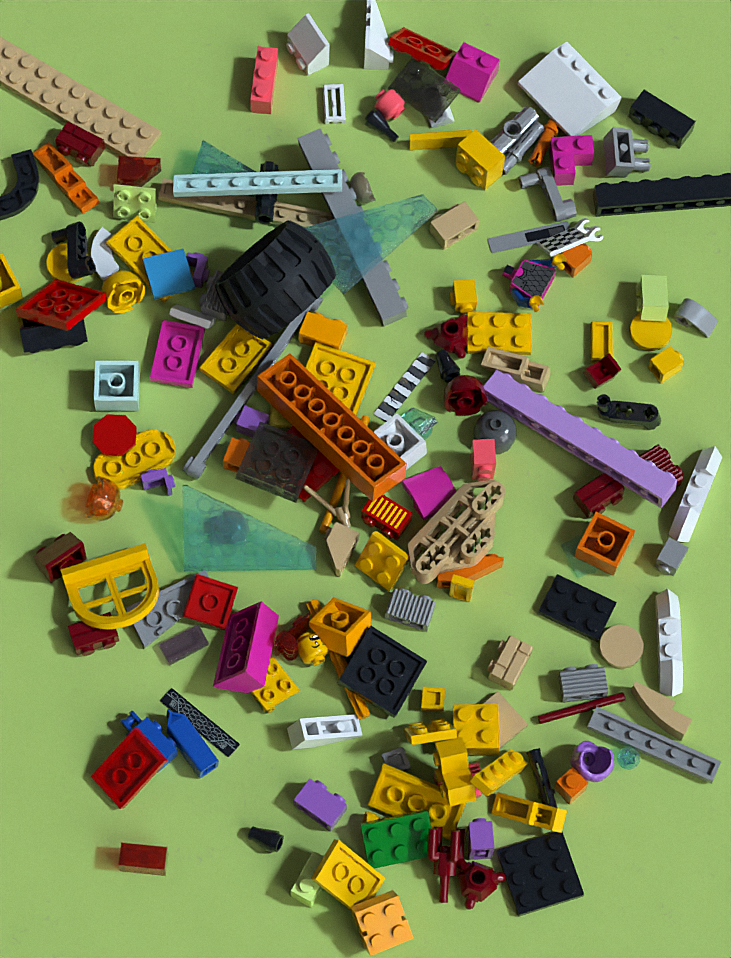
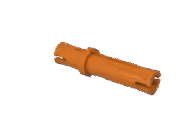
M549 118L547 124H544L545 130L542 132L534 151L528 159L531 165L535 158L537 160L534 166L538 167L541 165L550 145L551 137H556L558 134V126L551 118Z

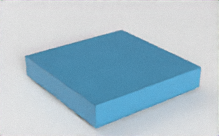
M184 248L143 258V265L154 299L195 290Z

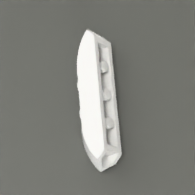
M716 446L702 449L668 533L676 541L689 542L722 459Z
M667 588L659 593L655 599L658 680L660 693L675 696L682 693L683 687L681 620L678 596Z

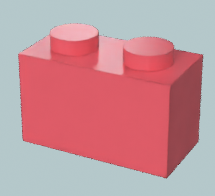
M495 439L472 441L470 453L472 480L479 482L494 478L496 468Z

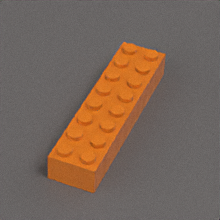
M290 353L257 376V392L372 502L405 479L407 463Z

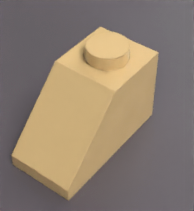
M338 522L335 523L333 528H328L324 539H326V549L335 575L340 577L359 542L360 533Z

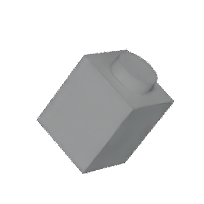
M669 537L656 560L655 567L665 575L670 574L674 576L687 553L688 547Z

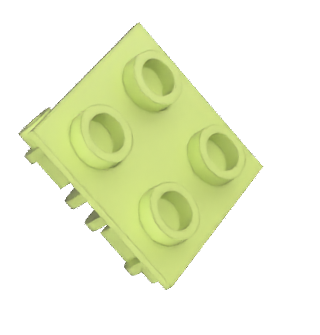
M114 184L113 218L132 220L138 216L142 221L155 222V212L157 211V204L155 203L156 189Z

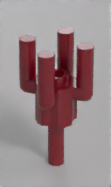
M434 826L428 830L427 858L429 861H434L433 874L440 876L439 902L448 903L449 876H456V863L464 857L465 828L457 827L456 830H451L450 846H442L443 826Z

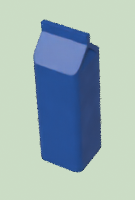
M167 709L168 736L176 742L177 748L199 778L204 777L218 767L219 760L186 715L171 712L170 709Z

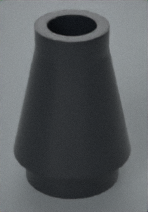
M441 350L435 354L441 379L449 382L454 377L460 376L459 366L448 355L446 350Z
M252 826L248 839L271 853L280 850L284 836L276 830Z

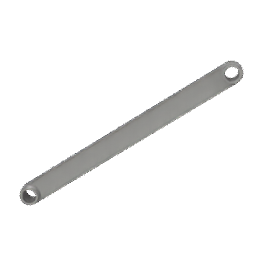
M319 297L304 312L290 322L196 457L191 456L183 468L187 475L197 480L207 466L204 463L234 422L238 411L241 412L257 389V376L274 365L302 325L307 311L316 312L323 298Z

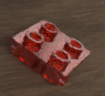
M309 613L304 617L299 616L292 623L293 627L288 631L283 630L276 636V657L281 653L288 661H293L297 658V639L310 629Z

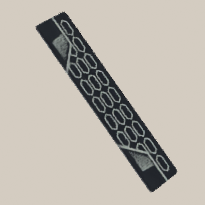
M173 688L160 700L173 712L186 715L197 732L227 757H230L240 744Z

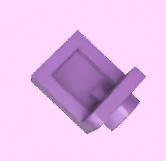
M188 252L186 256L188 265L196 267L193 275L195 287L202 288L203 282L208 281L210 273L208 257L201 253Z
M166 468L160 470L151 469L141 474L144 490L165 485L168 496L172 495V488L175 487L172 474L168 475Z

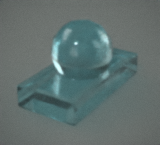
M414 407L401 416L423 439H427L431 435L432 427L438 423L434 416Z

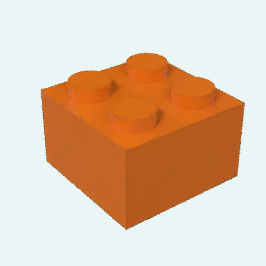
M595 512L576 549L574 557L614 576L633 539L635 530Z

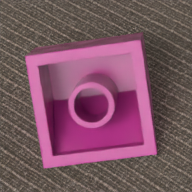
M463 42L452 61L443 86L480 103L498 73L500 59Z

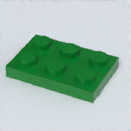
M427 809L360 823L367 863L374 869L427 857L428 830L431 828Z

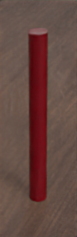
M621 692L538 715V721L540 724L593 710L596 706L600 708L625 701V695Z

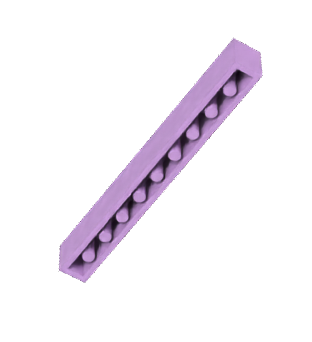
M496 370L485 383L484 389L487 395V402L602 473H606L615 481H618L659 508L664 506L676 490L677 479L670 472H664L657 468L652 461L639 457L634 450L621 446L616 439L603 435L598 428L585 424L580 417L567 413L562 406L549 402L544 395L536 394L527 385L513 380L509 374Z

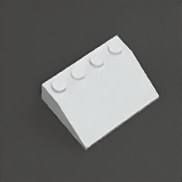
M568 42L552 50L517 83L555 121L557 126L567 136H579L616 112L621 100V96Z

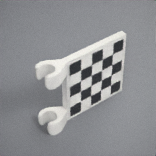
M582 218L575 227L537 242V245L552 257L589 240L601 241L603 236H594L595 232L600 230L598 226L584 229L583 225L589 222V220Z

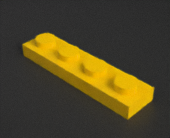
M510 749L475 774L470 782L488 797L523 771L528 763L520 753Z

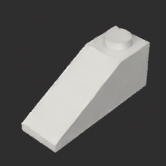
M356 714L302 718L287 728L292 749L313 748L362 736L359 719Z

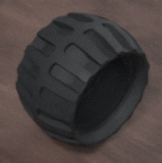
M287 220L264 235L236 259L218 278L215 288L229 316L248 333L260 339H266L292 322L318 299L332 284V281L336 278V272L331 258L319 240L304 227Z

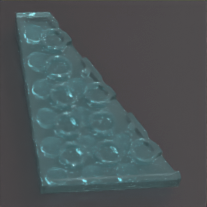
M421 194L305 227V229L313 234L327 251L336 272V278L332 283L344 295L437 212V208Z
M188 485L182 486L184 571L316 570V546L287 534Z

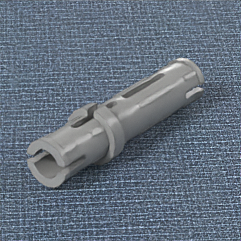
M535 121L517 144L506 152L503 175H507L510 169L522 160L523 154L545 130L542 124Z

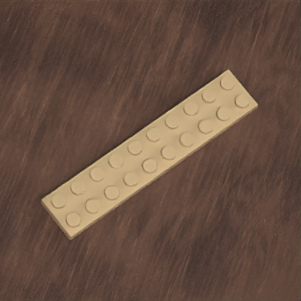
M0 37V84L61 121L65 123L69 121L104 139L105 147L136 165H139L161 136V131Z

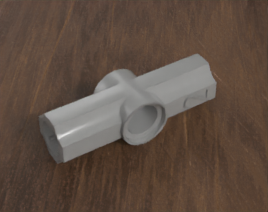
M525 106L512 120L504 124V128L490 142L505 154L512 146L517 144L533 123L538 121L539 116L534 109Z

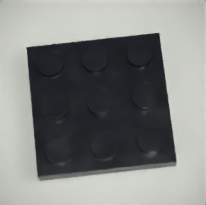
M370 626L337 683L395 718L426 665L427 660L373 626Z
M563 832L550 833L497 850L518 917L584 897V892Z

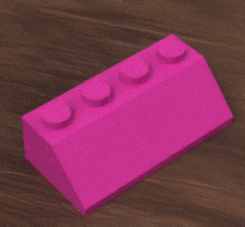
M262 601L229 616L213 684L215 688L249 693L264 687L279 615Z

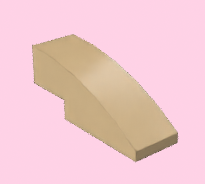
M492 347L487 348L481 363V367L492 373L496 370L507 373L518 383H523L530 389L544 392L551 375L549 366L531 362L526 356Z
M635 681L631 693L640 707L663 730L682 740L692 719L672 710L676 701Z

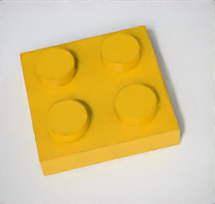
M375 531L371 534L354 566L390 591L395 586L408 563L409 555Z

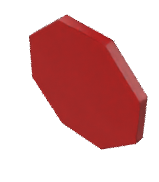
M107 414L94 425L93 444L103 455L123 456L136 445L137 427L126 415Z

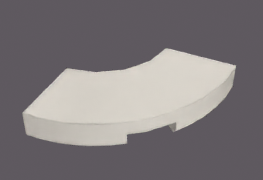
M102 227L93 240L91 257L96 265V274L104 282L109 275L119 270V266L114 261L113 251L106 245V241L113 235Z

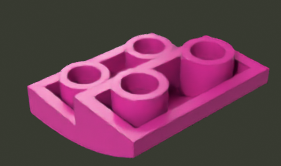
M441 466L402 481V487L413 500V507L423 520L433 517L457 492Z

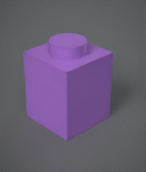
M244 406L242 412L238 411L234 420L237 432L261 441L269 423V414Z

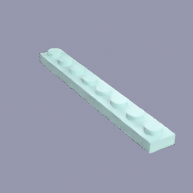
M342 169L174 175L173 194L174 197L342 192Z

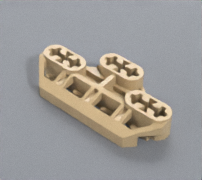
M495 480L463 484L407 544V553L409 555L411 573L415 575L419 583L428 584L439 573L475 566L491 550L495 537V513L503 505L505 497V487ZM485 487L476 498L473 497L472 491L475 488ZM462 504L467 509L455 519L454 517L461 510L458 506ZM439 526H444L447 530L435 540L434 538L441 532ZM423 546L427 550L417 561H415L414 557H417L421 553L422 550L420 549V547Z

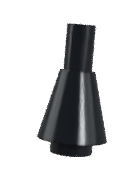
M379 109L377 111H370L365 117V120H367L366 126L381 134H385L392 142L399 138L390 128Z

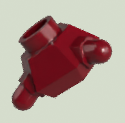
M461 314L455 319L449 318L436 324L433 329L425 330L424 336L427 339L434 340L436 345L447 352H453L459 359H463L466 356L465 346L468 345V327L466 326L468 317L465 314Z
M462 859L456 863L459 869L457 877L461 895L466 899L464 906L468 910L473 909L476 902L485 900L497 889L498 883H502L506 879L504 873H496L492 867L474 861L470 863Z

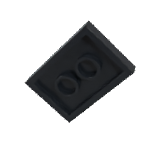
M557 574L538 614L598 642L617 602Z

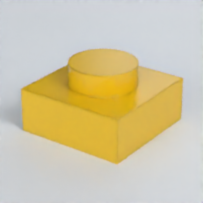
M423 686L421 711L443 712L445 688Z

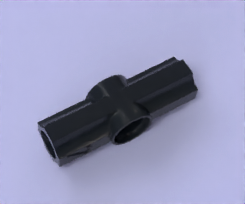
M266 161L260 166V172L279 171L278 165L271 161ZM256 194L255 220L260 222V224L273 222L277 194Z

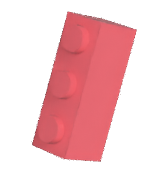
M261 46L257 48L250 99L251 112L271 114L278 67V48Z

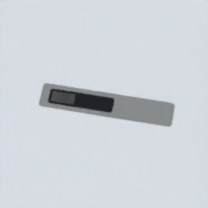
M565 221L488 239L491 252L495 253L536 244L568 230L570 227L568 222Z

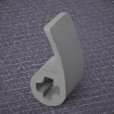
M689 298L683 300L674 315L676 322L686 327L693 324L707 338L718 322L708 310Z

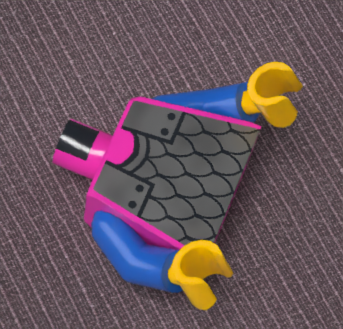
M556 254L550 259L523 260L518 269L510 265L505 267L502 276L512 280L509 292L519 307L532 308L534 312H538L539 305H544L543 298L555 278V268L557 267L559 270L565 268L562 262H566L567 259L563 254Z

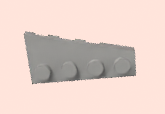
M206 570L197 573L209 578ZM195 575L159 591V597L154 608L143 619L133 624L144 648L148 647L182 618ZM143 600L126 607V612L136 608Z

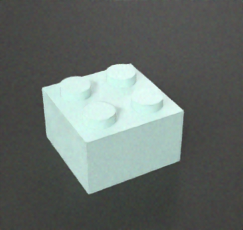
M95 361L94 404L96 411H139V361Z

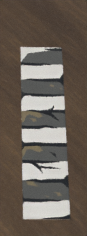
M421 352L373 414L385 422L392 418L436 361Z

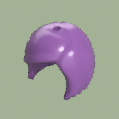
M590 741L581 742L574 749L570 758L571 767H574L586 781L599 782L605 779L612 772L615 764L612 750L596 746Z

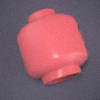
M383 89L375 97L377 100L375 109H379L387 120L391 118L395 120L405 110L403 107L405 104L404 99L394 89H389L388 91Z

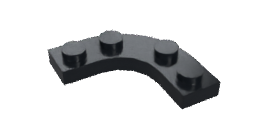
M31 149L11 155L18 180L10 193L0 197V220L13 217L24 211L37 195L39 173Z

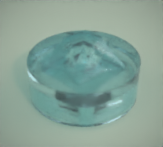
M624 747L619 751L617 760L622 768L634 769L640 762V754L633 747Z

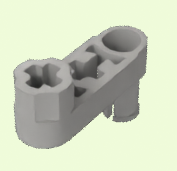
M549 167L537 169L534 173L518 177L521 189L537 184L542 187L555 222L576 217V208L573 200L567 199L562 201Z

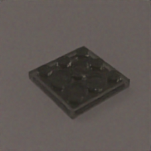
M260 422L235 479L296 503L319 450L308 440Z

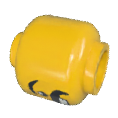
M313 631L301 635L296 644V650L303 663L317 666L325 661L324 657L328 654L329 649Z

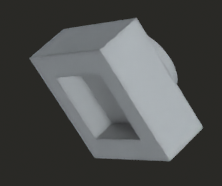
M403 747L382 754L381 757L385 764L404 772L411 770Z

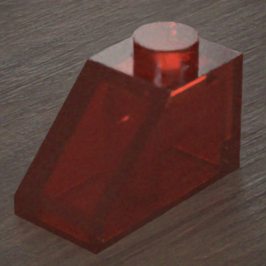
M119 156L118 185L142 187L161 172V158Z

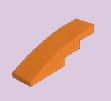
M50 142L33 152L34 158L82 214L100 203L98 197L86 186L85 181L73 170L71 163Z

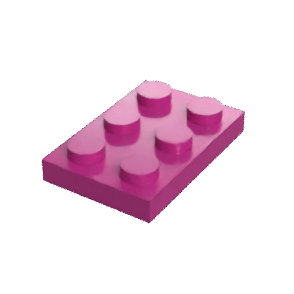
M163 320L150 381L193 388L205 328Z

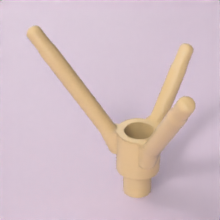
M346 479L343 506L337 508L331 506L307 485L303 487L310 495L330 510L334 516H337L338 521H341L342 525L351 527L349 521L351 516L348 509L350 479Z

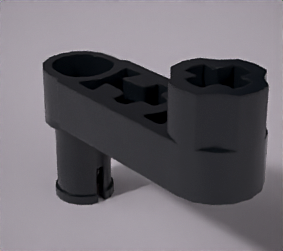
M79 221L67 225L66 228L52 231L51 237L54 243L59 244L60 242L67 241V268L69 275L73 279L92 275L96 271V265L93 258L87 256V237L84 224Z
M602 394L597 398L598 412L603 420L614 423L644 425L649 430H654L661 424V417L655 405L611 401L610 397L606 394ZM628 409H631L632 413L629 414V417H626L625 413Z

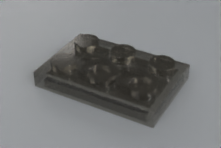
M413 58L410 59L387 88L388 90L394 89L404 99L405 103L435 123L461 92L459 87Z

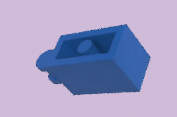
M131 710L129 712L130 715L126 719L122 718L120 723L130 733L133 730L131 725L137 722L138 725L135 728H139L168 760L161 767L160 770H162L178 756L176 749L178 745L170 736L166 738L161 731L163 729L157 721L153 720L151 722L148 717L142 721Z

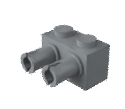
M612 128L605 135L603 140L607 176L627 177L632 170L645 172L650 170L651 163L649 158H634V151L647 153L649 149L647 139H633L632 129Z

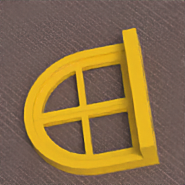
M145 543L60 570L74 613L83 623L94 628L118 629L132 625L150 613L159 597L158 580ZM142 569L147 584L118 592L114 578ZM103 581L107 582L111 593L110 596L83 604L78 589ZM147 590L143 601L136 608L126 613L121 598ZM113 601L118 616H100L90 612L88 609Z

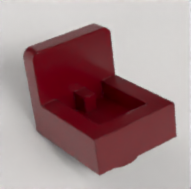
M608 353L599 362L586 368L582 373L593 388L597 389L613 380L621 371V368L611 354Z

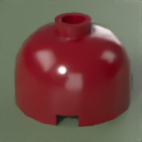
M460 375L454 377L444 389V406L448 412L450 410L456 412L457 416L476 414L480 411V407L483 404L484 407L487 404L484 386L474 376Z

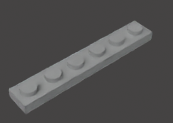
M597 706L587 727L591 731L711 784L721 763L717 759Z

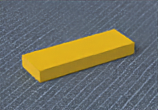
M472 130L410 134L409 151L458 147V144Z

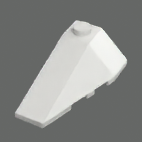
M367 0L364 69L389 70V63H393V50H390V45H388L389 38L376 0Z

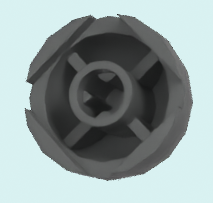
M499 410L483 413L475 424L473 431L474 440L495 439L496 454H502L507 452L515 442L516 425L507 413Z

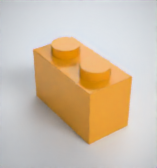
M307 311L299 331V342L312 347L317 342L341 350L347 335L348 325L339 319L332 320L324 317L321 313Z

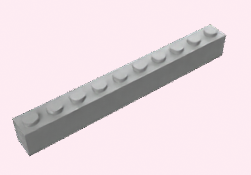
M321 128L297 138L299 147L310 170L339 169V158L335 151L331 152L329 147L332 145L327 133L323 135ZM343 169L342 192H321L380 320L383 326L407 317L406 309L409 307L405 298H400L397 292L400 290L396 279H391L389 275L391 268L387 260L383 261L380 256L383 253L378 242L374 243L372 239L374 232L371 225L364 222L365 213L361 205L357 207L355 199H357L352 187L348 188L346 182L349 180Z

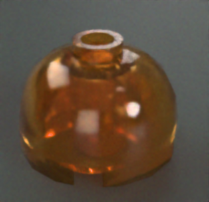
M98 476L96 479L99 482L98 484L93 483L85 506L90 507L89 513L85 512L84 515L85 518L91 520L105 521L112 518L116 511L120 512L123 500L120 499V490L113 481Z

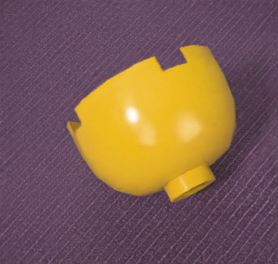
M125 270L116 271L109 275L102 285V292L106 293L105 303L114 313L129 312L134 309L131 305L142 301L145 295V286L139 277L132 272Z

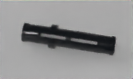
M540 748L526 752L539 791L537 794L538 799H541L544 805L557 808L554 797L556 794L555 789L551 787ZM537 763H538V765H539V768H540V771H541V775H542L543 780H541V777H540V774H539V771H538V768H537ZM543 786H545V788H546V792H547V795H548V798H549L550 803H548V801H547V797H546V794H545V791H544V787H543Z

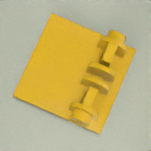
M271 657L264 687L254 690L250 694L255 696V701H259L263 711L271 713L275 709L274 706L300 692V690L277 660Z

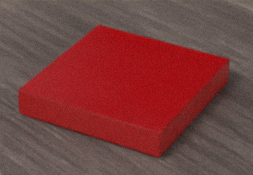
M195 574L182 617L225 630L238 587Z

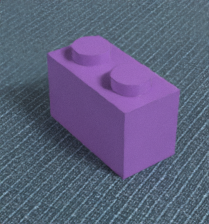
M309 779L294 799V806L331 832L347 810L346 801L339 794L334 793L333 795L327 791L326 785L319 780L313 781Z
M485 818L473 819V822H469L466 832L468 859H491L494 851L492 821H486Z

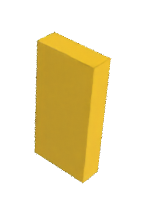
M591 321V363H597L608 353L613 357L612 322Z
M453 574L449 596L470 602L475 580Z

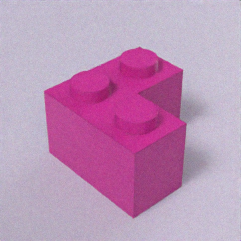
M592 135L551 137L549 145L551 173L557 186L574 184L575 166L592 165L594 157Z

